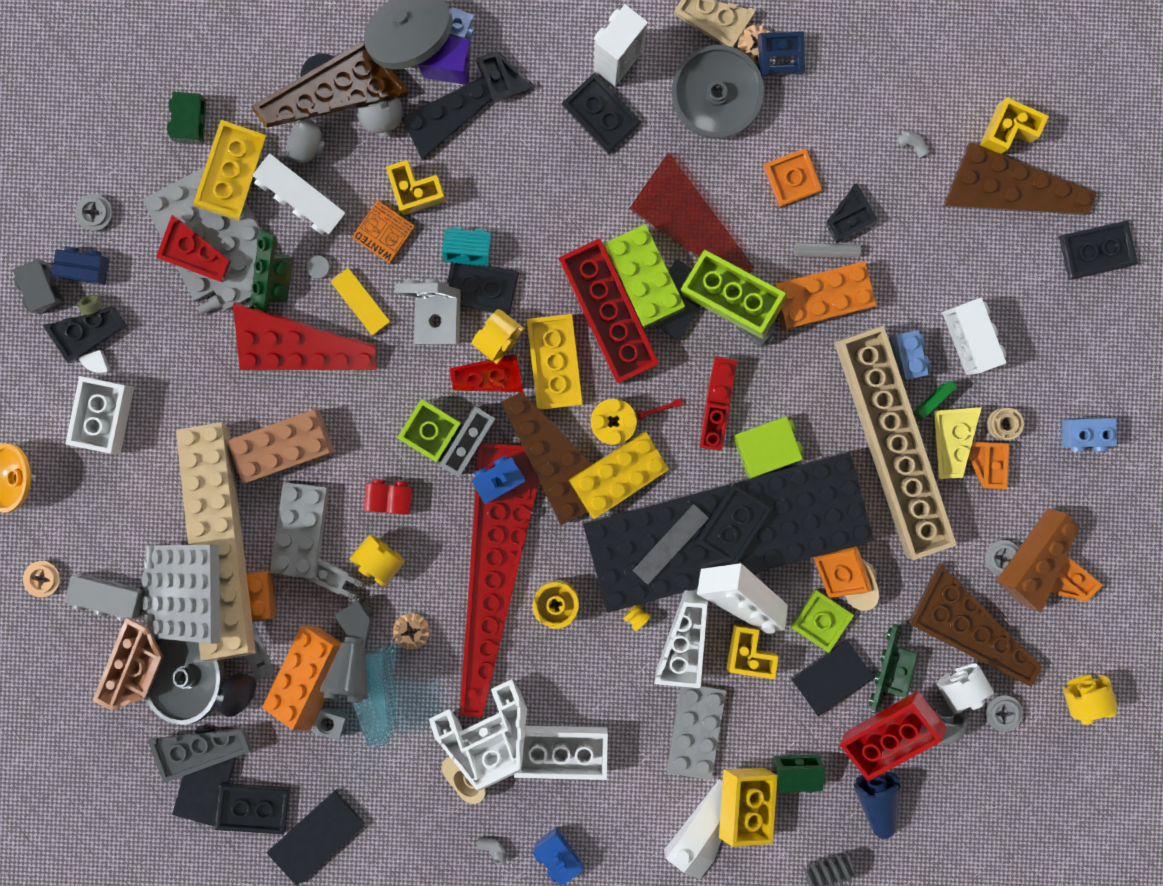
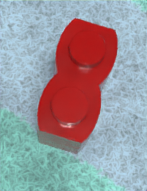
M372 479V483H366L363 510L410 515L413 487L408 486L409 482L395 481V485L386 484V480Z

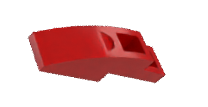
M714 355L704 406L699 448L722 451L737 359Z

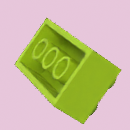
M646 224L604 243L608 256L643 330L684 311L685 305Z
M706 250L701 254L681 288L684 297L761 339H764L787 300L785 292Z

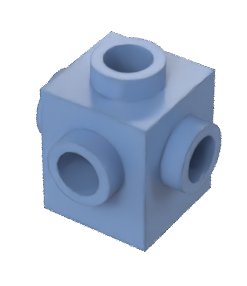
M451 7L453 25L449 36L467 38L471 42L474 29H472L473 15Z

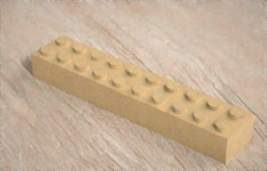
M877 326L834 341L905 556L911 560H916L956 546L957 544L885 327Z
M219 422L176 430L188 545H219L220 643H199L201 661L211 662L256 654L234 462L227 440L231 439L230 428Z

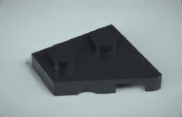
M499 51L477 57L476 63L492 103L533 91V83L531 81L527 82L519 74V70L514 65L509 64Z
M857 183L852 186L849 193L826 222V226L836 244L878 222L875 213Z

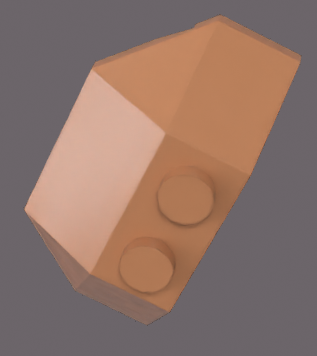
M129 617L125 618L92 701L113 711L148 696L164 656L147 626Z

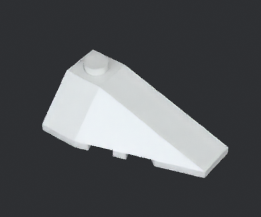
M721 779L717 781L664 849L665 857L669 862L683 873L698 879L704 875L714 862L721 843L719 838L723 785Z

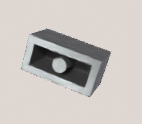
M36 259L12 269L15 275L13 278L14 283L21 290L24 297L22 302L28 311L42 314L64 304L47 262Z

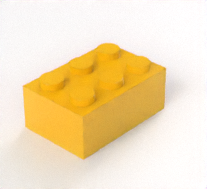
M765 768L723 770L719 838L732 847L773 844L777 774Z

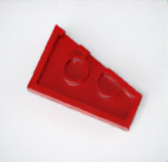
M171 215L156 258L223 283L231 261L177 217Z
M516 354L504 356L498 364L489 359L450 368L451 383L455 391L524 392Z

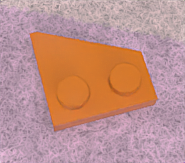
M972 442L968 458L982 488L1007 489L1009 443Z
M1067 556L1051 593L1088 602L1103 585Z

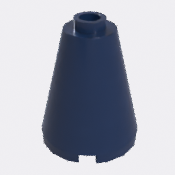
M886 771V775L881 774L870 781H867L863 775H860L856 778V784L854 783V790L874 835L882 839L890 838L896 833L901 783L897 774Z

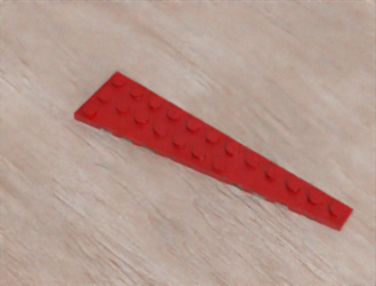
M480 443L478 448L477 471L484 467L490 470L496 466L494 461L506 455L507 459L510 457L514 458L526 481L487 504H484L479 493L475 490L459 716L481 718L483 716L539 485L538 478L523 447L520 445Z

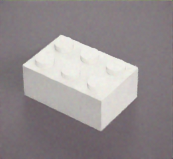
M982 297L942 312L966 375L982 373L1006 363L1005 349L1002 345H999L996 337L998 336L997 328L990 321L988 316L990 310L987 303L982 300Z
M79 376L65 444L110 454L121 453L134 387Z

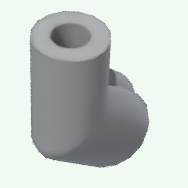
M904 131L902 135L898 136L897 140L900 146L904 147L908 144L913 146L919 158L930 153L920 135L911 131Z
M478 838L477 850L489 851L493 857V862L497 865L505 862L507 857L506 850L498 840Z

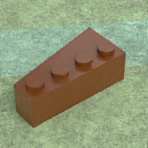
M1047 508L996 581L1022 606L1041 613L1080 526L1068 514Z

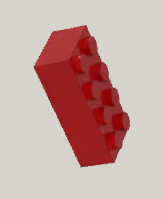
M916 691L846 731L839 745L865 779L870 781L942 742L947 727L920 692Z

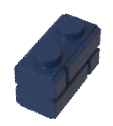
M65 246L64 250H55L52 276L59 279L105 285L109 258L101 256L102 252L87 250L86 254L80 253L79 248Z

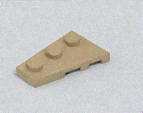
M681 0L674 11V15L719 44L734 47L741 33L755 14L756 9H746L738 7L733 3L728 2L726 4L714 0Z

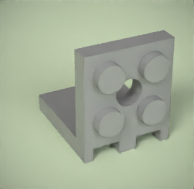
M405 279L404 283L395 284L394 293L415 298L414 344L459 345L460 289L450 287L449 283L439 282L437 279H425V283L418 282V280ZM439 315L441 317V325L435 328L433 319Z

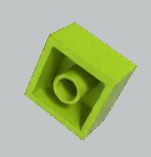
M421 399L397 439L437 463L440 462L463 423L428 401Z

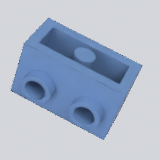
M919 330L889 337L902 381L929 375L930 363L928 358L924 356L923 348L925 347L923 335L919 334Z
M1116 419L1062 420V447H1071V452L1085 451V447H1093V451H1108V446H1117Z

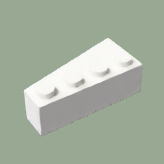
M270 153L252 175L256 178L254 183L264 191L268 188L275 193L274 199L283 206L288 203L295 208L292 213L303 221L305 218H308L313 222L311 227L321 235L324 232L329 235L345 214L343 210Z
M740 563L701 569L697 595L765 633L785 630L788 605L744 565Z
M685 590L656 669L654 684L701 688L708 600L697 595V591Z

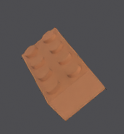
M315 409L227 440L242 484L251 483L335 453L321 412Z

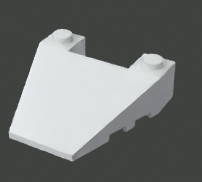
M512 679L491 689L499 713L464 730H462L459 719L450 709L429 719L435 739L477 791L521 771L527 707L520 689Z

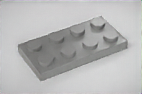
M283 482L270 573L317 579L329 488Z
M701 685V688L680 686L666 768L667 773L712 780L726 689Z

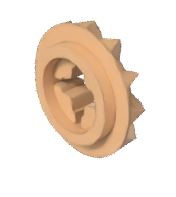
M757 25L744 29L738 39V49L749 56L754 63H759L758 47L750 50L754 44L752 39L757 40L760 33H770L763 26Z
M47 561L34 562L24 572V586L35 597L50 596L57 591L61 583L60 572L57 571L54 564ZM44 572V577L48 578L50 581L44 582L42 585L41 580H38V578L34 577L41 576Z
M415 613L405 614L396 621L393 627V638H395L399 646L406 650L418 649L429 638V625L421 615ZM408 622L412 629L420 628L414 634V641L410 635H403L408 630Z

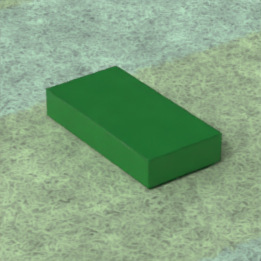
M952 381L943 382L913 411V414L918 419H924L957 386Z

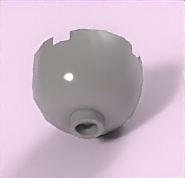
M400 98L355 108L361 126L370 133H378L379 137L391 135V130L398 127L402 122L403 110Z
M309 118L300 120L301 122L298 126L293 125L285 149L290 152L284 155L285 159L301 164L312 161L316 154H322L325 142L321 141V129Z
M933 702L931 708L947 727L944 739L938 745L952 744L959 741L967 729L969 720L967 713L964 711V715L962 713L953 714L947 703Z

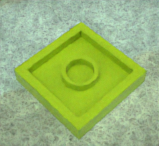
M814 590L790 627L829 653L854 615L819 591Z

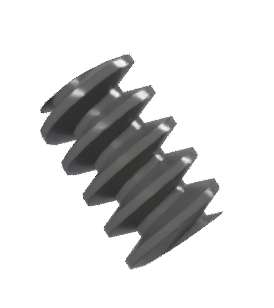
M847 853L844 854V861L840 856H836L835 864L829 858L827 859L826 866L822 861H818V869L813 863L809 864V871L803 866L809 886H826L827 883L829 886H834L835 881L840 886H843V879L852 884V876H855Z

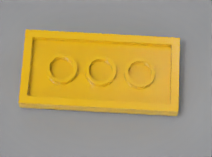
M220 120L193 206L239 221L266 135Z
M572 314L527 319L537 408L542 410L583 405Z
M643 431L569 479V482L592 519H596L669 469L647 432Z

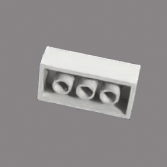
M626 4L621 10L617 8L609 18L610 24L606 29L602 27L594 37V71L614 87H616L642 54L648 25L645 19Z
M526 725L522 767L520 772L514 774V778L607 780V727Z

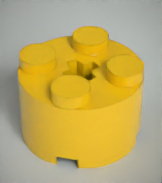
M499 309L487 319L486 325L477 332L471 343L495 364H498L505 356L503 352L506 350L510 352L517 343L514 338L518 339L525 330L524 327Z
M607 399L598 404L594 409L590 421L591 429L597 439L603 443L610 445L621 444L631 438L635 432L637 425L636 414L633 408L625 401ZM609 416L612 418L617 416L619 418L617 421L619 426L617 428L615 426L611 428L608 426Z
M369 534L349 558L359 567L358 570L368 578L371 575L374 576V580L383 587H386L405 562L398 552L392 551L387 543L373 534Z
M556 579L543 583L537 589L533 599V612L536 619L543 625L553 629L566 627L575 619L578 613L579 598L576 590L568 582ZM553 599L562 602L558 609L555 606H550Z
M1084 675L1068 681L1067 688L1063 686V693L1072 718L1081 720V723L1084 725L1094 723L1096 719L1114 717L1118 714V705L1111 681L1107 676L1099 675L1100 679H1092V675Z

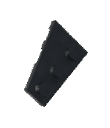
M110 306L100 309L93 314L70 317L42 326L66 362L71 364L127 327V324L117 309Z

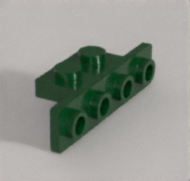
M263 229L259 230L249 308H257L267 313L269 302L288 301L293 257L290 255H275L277 237Z
M893 624V627H890L887 632L886 640H889L887 649H884L881 655L882 669L877 672L875 677V684H877L876 692L872 693L869 700L870 712L874 714L880 712L885 692L906 698L910 691L919 653L897 647L903 626L901 624Z

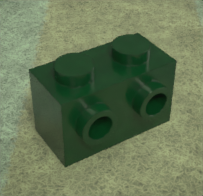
M172 92V99L169 100L168 104L171 119L167 124V133L170 139L176 143L204 145L206 98L199 93Z
M820 755L774 756L773 773L778 775L777 793H812L823 791L825 767Z

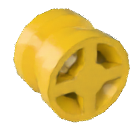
M641 604L631 607L622 619L625 622H629L632 625V629L637 631L650 619L651 615L648 612H644Z

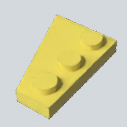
M982 407L934 411L939 479L963 478Z

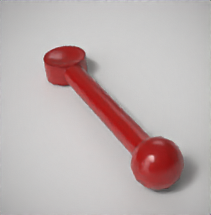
M677 398L672 403L649 411H639L637 418L643 420L646 416L674 406L681 407L682 400Z

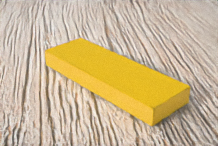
M349 268L330 281L372 336L391 323Z

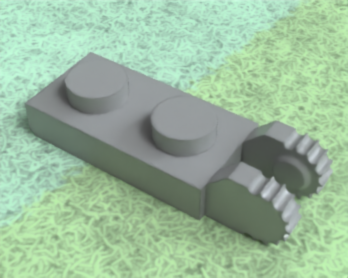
M320 558L317 579L305 578L336 594H343L354 600H358L360 595L353 590L344 588L346 581L358 587H364L366 583L350 575L349 572Z

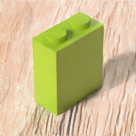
M787 416L733 435L748 478H753L803 460L801 454L804 451L800 441L795 440L793 433L796 432L792 419L788 420Z

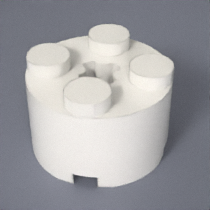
M976 663L956 668L955 674L950 676L947 673L937 682L939 690L953 714L961 713L969 707L972 710L978 709L985 704L983 701L985 698L994 694L982 669Z

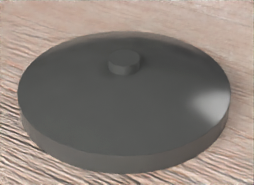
M389 0L375 12L366 27L364 34L366 50L375 63L388 69H405L418 65L432 57L447 41L453 25L451 10L445 0Z
M726 45L706 46L691 53L678 67L671 90L672 104L680 121L693 133L709 139L729 138L744 131L758 115L764 98L763 79L756 64L742 51Z
M159 639L156 643L164 657L146 697V701L156 715L172 724L185 725L206 718L216 708L217 695H221L223 691L221 689L225 683L223 661H201L198 642Z

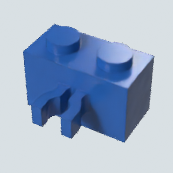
M505 455L494 461L496 466L490 470L484 467L474 473L476 478L471 481L484 504L526 481L513 457L507 459Z
M557 827L534 843L535 852L533 855L539 864L543 863L548 869L547 874L554 883L557 881L560 886H563L583 871V862Z

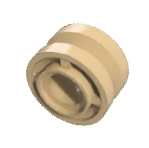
M1000 408L989 414L986 428L988 433L995 439L1012 440L1022 433L1024 420L1017 410ZM1004 418H1006L1009 423V426L1006 430H1004L1001 426V422Z

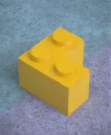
M1006 97L997 105L979 146L1002 154L1009 149L1014 137L1030 144L1040 137L1049 116Z
M408 160L386 166L399 210L403 216L447 202L437 175L416 181Z
M733 623L726 665L729 673L775 680L779 657L775 652L757 650L759 629L751 625Z

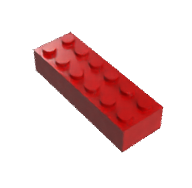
M599 238L558 257L562 270L616 385L659 365L601 239Z

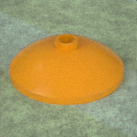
M0 444V512L7 513L17 510L24 503L30 492L32 482L29 460L25 453L14 444Z

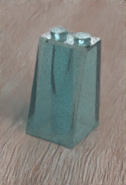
M392 645L366 653L368 698L363 699L361 704L353 703L367 746L375 744V747H380L389 743L388 740L397 729Z

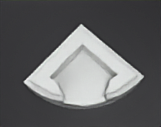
M103 350L79 357L82 365L90 371L97 373L110 372Z

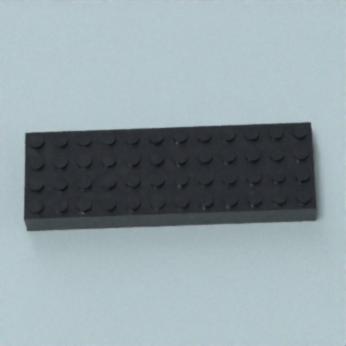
M840 452L770 471L753 478H744L583 522L607 613L680 594L685 590L698 589L701 569L731 565L695 541L732 483L773 508L738 564L744 565L751 573L765 571L874 541L851 452ZM694 504L709 519L649 584L645 583L632 570Z

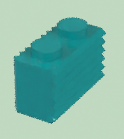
M461 227L445 228L442 247L443 262L475 264L477 266L484 265L487 267L489 265L492 243L491 232L483 229H476L474 231L464 230Z

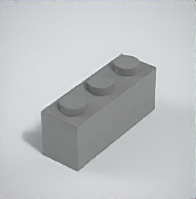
M473 406L438 463L439 466L459 478L495 418Z
M76 574L70 578L64 603L72 604V608L77 610L92 609L95 614L101 616L115 615L116 619L124 621L127 617L131 619L139 617L144 589L84 574Z

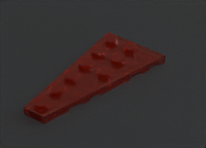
M668 152L629 210L696 257L700 258L703 251L706 250L750 274L754 269L752 263Z

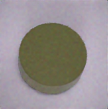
M88 295L82 298L77 306L83 315H89L99 311L103 306V302L98 295Z

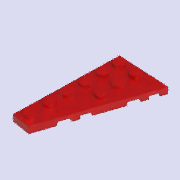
M238 302L233 303L240 370H377L376 345L351 337L345 338L328 330H319L312 325L280 315L274 316L265 313L264 310L245 307Z

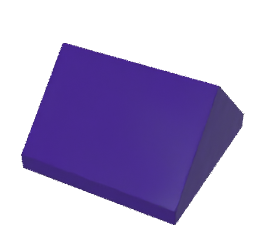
M449 36L439 51L426 61L418 64L423 78L468 85L470 39Z

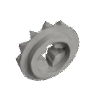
M87 195L76 206V219L87 230H103L106 225L110 224L111 216H113L112 205L106 198L100 195ZM96 207V210L100 211L102 214L96 215L94 219L93 216L86 212L94 211Z
M996 540L993 544L988 545L989 548L984 553L986 566L990 572L997 576H1000L1010 561H1003L1000 564V560L995 558V555H1002L1004 552V556L1012 559L1019 549L1014 543L1007 540Z
M1002 694V696L993 697V700L987 703L985 715L987 722L995 730L1008 732L1020 724L1023 712L1021 705L1016 699ZM1004 706L1005 710L1012 713L1004 715V718L1002 720V716L996 713H998V711H1002V707Z

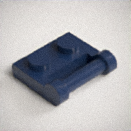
M804 31L758 34V69L762 77L780 73L804 74ZM795 57L794 63L769 65V58Z

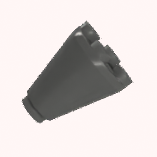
M345 637V641L341 643L321 685L320 692L324 693L323 698L338 700L339 696L348 697L347 702L360 704L363 703V699L368 698L364 640Z

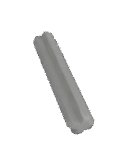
M796 243L793 247L794 256L858 258L861 256V245Z

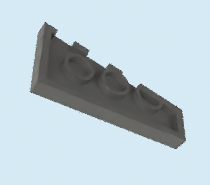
M244 728L156 737L148 740L163 783L252 750Z

